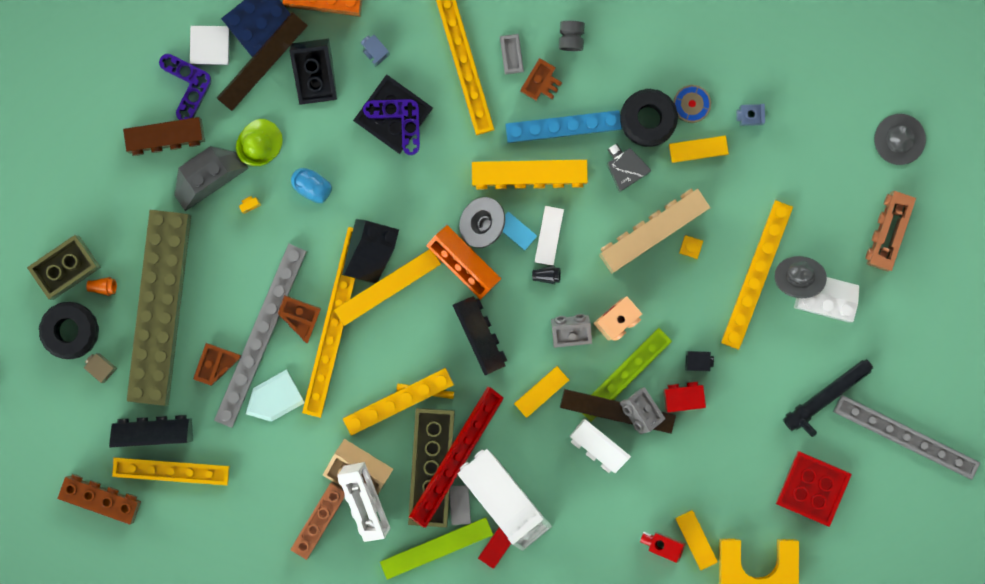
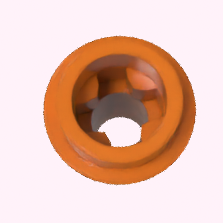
M111 277L88 280L86 288L88 292L111 296V294L116 293L117 283Z

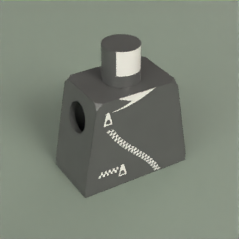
M615 144L608 149L613 159L607 163V166L619 192L651 172L650 168L631 148L622 152L618 144Z

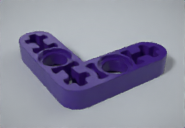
M164 54L159 60L160 67L164 71L190 83L176 110V116L179 120H183V115L180 113L181 111H186L188 106L184 104L187 102L195 107L194 109L189 107L188 113L190 116H185L184 119L194 118L211 85V77L206 71L171 54ZM172 58L171 62L178 65L176 72H173L175 68L172 66L166 68L164 61ZM184 66H188L191 70L190 74L186 77L180 74V70ZM206 75L205 79L207 82H203L200 86L203 91L201 92L197 88H193L194 85L198 87L200 83L198 77ZM191 92L199 94V99L196 102L189 100Z
M411 99L371 100L364 104L363 112L368 118H402L403 151L409 156L416 155L419 152V107L416 101ZM410 103L413 107H416L415 110H412V117L416 116V120H405L404 118L409 117L408 110H405V107H408ZM379 104H383V115H380V111H374L373 115L366 111L367 108H370V105H373L374 108H380ZM388 104L396 106L397 109L394 114L386 112L385 109ZM412 122L416 125V130L413 133H408L405 130L407 123ZM417 135V139L413 138V144L417 145V148L410 152L406 148L409 145V138L405 139V136L412 137Z

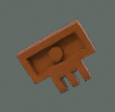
M539 58L520 92L537 101L541 93L553 100L554 95L549 93V90L555 93L558 91L556 87L552 86L553 83L557 86L562 85L561 81L552 77L556 67Z

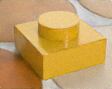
M250 196L241 201L242 204L239 205V208L245 214L261 206L258 198Z
M684 235L679 254L698 259L703 240Z

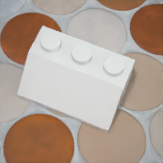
M827 277L826 285L818 295L810 298H796L794 308L849 323L854 322L858 306L859 285Z
M583 419L570 435L572 438L571 443L578 449L581 446L586 449V455L593 461L597 458L602 462L601 467L608 473L611 471L616 473L631 457L586 419Z

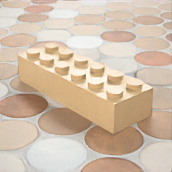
M692 188L680 196V201L677 202L674 199L664 206L665 211L662 213L660 210L656 211L648 217L650 221L647 223L641 221L633 227L634 231L629 234L626 231L616 238L618 240L617 243L613 245L610 242L602 247V253L599 256L611 274L710 209L711 207L699 189L695 191Z

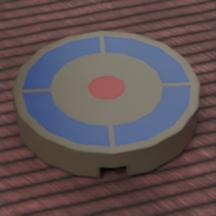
M697 85L684 86L674 97L673 102L676 105L678 118L688 123L702 121L711 109L709 94L705 89Z

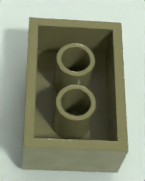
M78 235L72 236L27 267L46 297L50 300L56 299L101 268Z

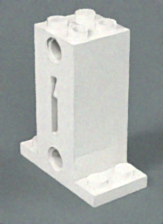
M488 449L485 451L481 450L474 456L475 459L471 463L466 462L460 467V472L457 474L506 534L512 545L523 551L549 530L552 525L539 512L497 458Z

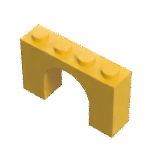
M719 538V584H799V541L796 539H777V561L774 569L766 576L752 577L745 573L741 565V540Z

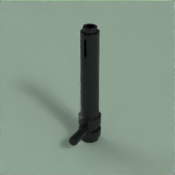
M867 359L865 361L861 360L807 402L795 407L792 413H787L783 419L785 425L790 431L798 430L802 427L811 437H814L817 431L808 423L812 419L811 417L870 374L873 369L872 364Z

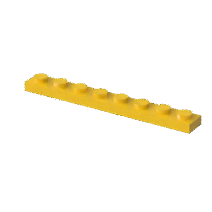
M774 200L722 337V344L737 350L740 349L793 206Z

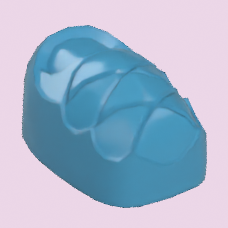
M299 168L292 174L291 184L303 197L316 203H323L329 197L332 186L330 182L317 172L307 168Z

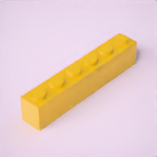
M587 160L472 162V186H476V190H486L488 186H495V189H507V186H514V189H526V185H534V189H543L545 185H553V188H564V185H572V188H583V184L588 183Z

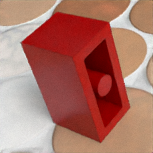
M698 381L688 382L686 387H679V384L667 385L668 389H663L667 413L706 408L703 385H698Z

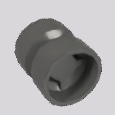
M560 22V33L563 35L559 38L560 50L583 51L584 39L581 38V35L584 34V22Z

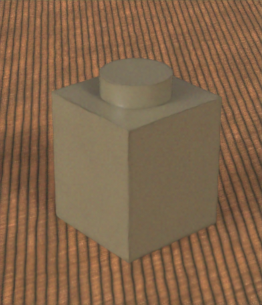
M100 353L91 354L85 361L86 366L84 367L100 383H105L117 369Z

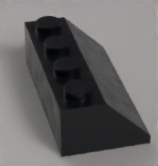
M474 296L453 304L452 306L484 375L505 367L504 362L508 360L503 350L499 352L496 346L499 344L496 334H491L488 328L491 326L488 317H483L480 311L484 309L480 299L475 300Z
M176 415L175 419L168 420L167 416L156 417L155 421H148V417L136 418L137 422H129V418L117 419V423H112L109 448L192 442V418L187 419V415Z

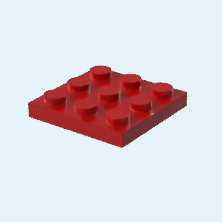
M797 451L775 504L830 527L852 474Z

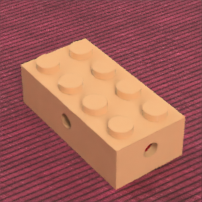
M626 296L621 298L593 324L608 341H617L626 334L625 329L627 327L632 328L641 321L640 316L642 313Z

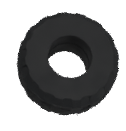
M654 89L639 90L632 94L625 101L620 114V123L624 134L633 143L644 147L657 146L667 141L674 133L678 122L675 103L668 95ZM646 107L654 108L660 115L659 125L651 129L643 127L638 121V112Z
M62 302L52 306L43 315L39 324V337L44 348L50 354L61 359H76L84 356L92 350L98 339L99 326L96 317L91 310L76 302ZM67 319L74 320L78 326V335L72 342L64 341L60 335V326Z

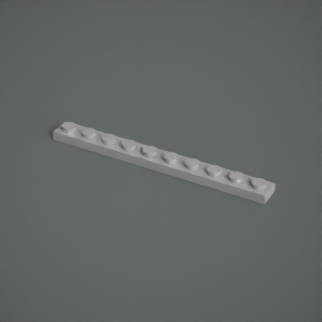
M288 244L214 421L233 428L280 317L278 310L284 295H289L307 251Z

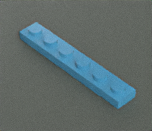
M619 110L505 124L508 143L622 129Z

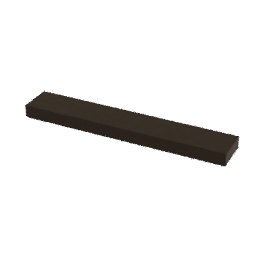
M292 12L219 94L217 99L233 111L308 25Z
M564 389L560 408L633 425L630 418L623 412L620 401ZM661 411L665 420L653 430L672 434L676 415Z

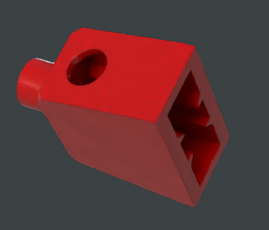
M643 532L640 543L650 546L648 551L675 563L679 562L686 543L658 532L654 535ZM658 541L664 543L663 549L657 546Z

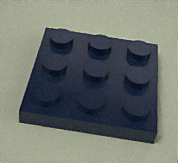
M244 0L221 19L251 57H253L290 16V12L280 0Z

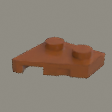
M284 295L278 315L288 323L305 343H308L321 308Z
M206 343L193 379L212 386L241 358V355Z

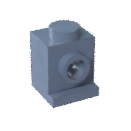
M368 35L361 41L365 48L363 53L370 60L374 59L372 63L375 67L390 55L389 51L375 35L371 37Z
M765 104L741 105L739 110H736V120L740 121V126L764 125ZM749 111L754 112L753 118L748 116Z

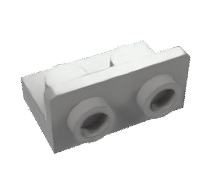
M577 314L573 317L558 316L555 319H551L554 348L592 344L589 315Z
M645 387L640 388L628 399L620 402L623 412L630 418L635 430L640 434L652 431L665 420V417Z

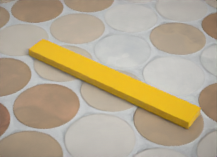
M436 0L476 136L494 131L456 0Z

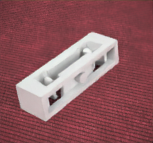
M365 462L343 466L338 474V482L342 485L345 499L350 505L352 517L355 518L358 532L362 536L363 541L385 539L391 528Z

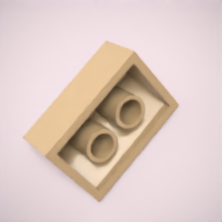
M344 439L334 453L323 476L342 487L338 482V474L343 466L365 462L378 495L392 473L393 468Z

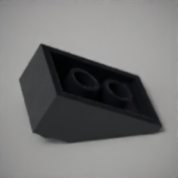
M329 38L292 43L289 52L299 105L337 100Z
M356 219L342 275L371 283L378 282L395 249L399 229L367 220Z

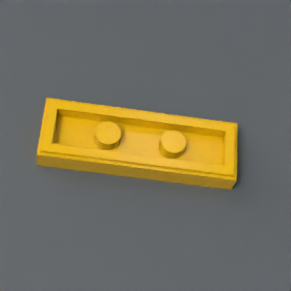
M726 135L669 144L671 163L729 154Z
M556 366L518 399L514 405L527 418L563 387L569 379Z
M693 510L676 517L675 520L699 569L703 570L718 563Z

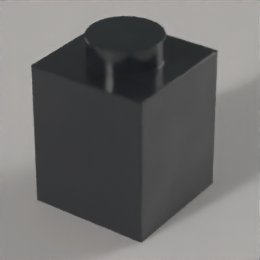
M686 351L685 370L710 371V367H714V356H711V352Z

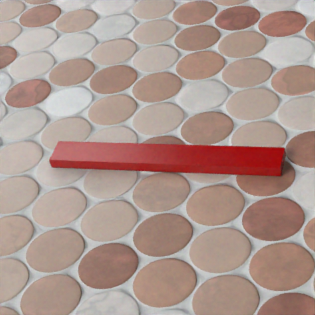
M491 387L486 388L409 515L410 519L423 528H426L456 479L457 473L460 472V467L467 461L504 399Z

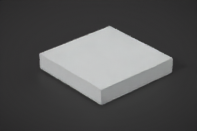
M191 26L190 64L229 65L230 29L227 26Z

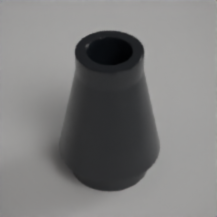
M555 266L533 270L532 279L533 281L555 285L560 283L561 270Z

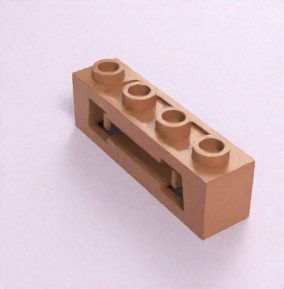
M892 191L886 195L884 200L885 210L880 213L878 223H880L878 231L875 230L872 236V241H874L872 249H868L865 257L868 260L867 265L887 272L892 271L916 201L915 197L897 191ZM894 214L902 215L897 220L888 248H880L885 242Z
M333 482L329 484L291 547V551L306 560L309 558L345 498L342 487Z

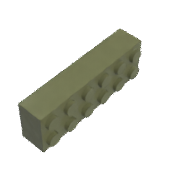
M416 408L409 515L453 444L455 410ZM450 489L427 526L447 528ZM408 519V525L420 526L412 519Z

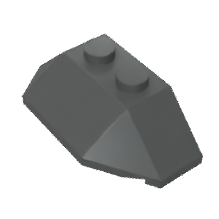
M210 146L178 168L175 197L186 212L246 171L248 166L240 160L237 152Z

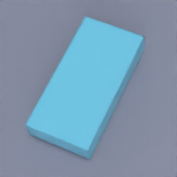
M510 212L505 214L503 233L525 251L537 235Z

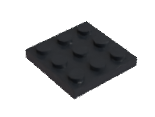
M387 74L367 100L411 99L416 101L419 107V128L433 110L432 106ZM411 103L408 104V107H405V110H408L409 117H404L405 120H416V116L412 117V110H415L416 107H413ZM379 104L380 108H374L373 105H370V108H367L366 111H369L370 115H373L374 111H380V115H383V104ZM388 104L385 110L388 114H394L397 108L394 104ZM362 107L353 121L395 152L401 154L403 151L402 118L371 119L365 116ZM412 122L407 123L405 130L408 133H413L416 130V125ZM405 136V139L409 138V141L412 139V137Z

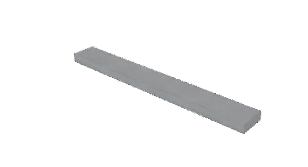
M844 395L840 396L833 410L834 413L968 479H973L980 465V462Z

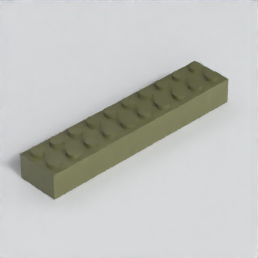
M158 210L149 211L127 393L128 402L169 405L191 215Z

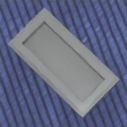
M519 34L500 36L505 75L524 72Z
M466 485L451 486L449 493L452 525L471 524L469 488Z

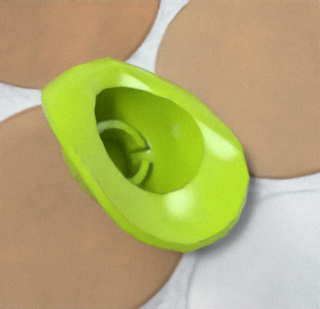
M266 119L252 121L242 130L237 139L236 152L243 163L251 166L268 164L279 154L282 147L281 131L273 122Z

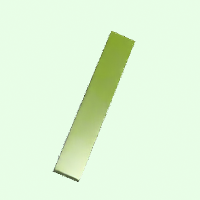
M657 328L591 395L614 400L672 340L660 328ZM582 413L590 422L597 417Z
M484 517L380 561V564L388 580L494 534L487 518Z

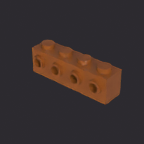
M72 474L65 477L57 499L129 525L134 523L141 501L136 500L137 496L126 493V496L119 494V490L108 487V489L102 488L100 483L92 480L89 483L82 480L83 477Z

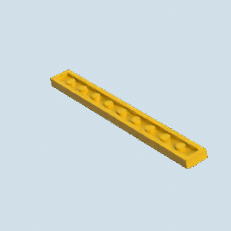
M348 227L302 411L303 414L319 418L322 417L344 328L334 309L351 299L356 278L342 275L353 232L351 227Z

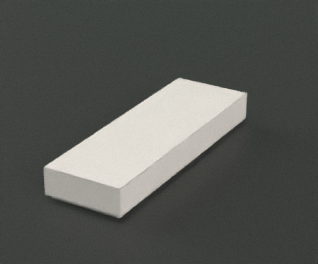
M545 206L535 263L554 265L564 209Z

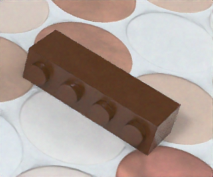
M200 117L123 129L126 152L132 153V156L144 155V151L150 150L151 153L162 152L163 148L169 147L170 150H178L182 148V145L188 144L189 147H197L201 145V142H205L203 124Z

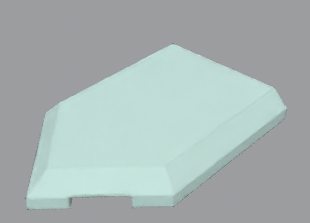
M287 369L253 388L246 411L247 415L272 422L305 403Z

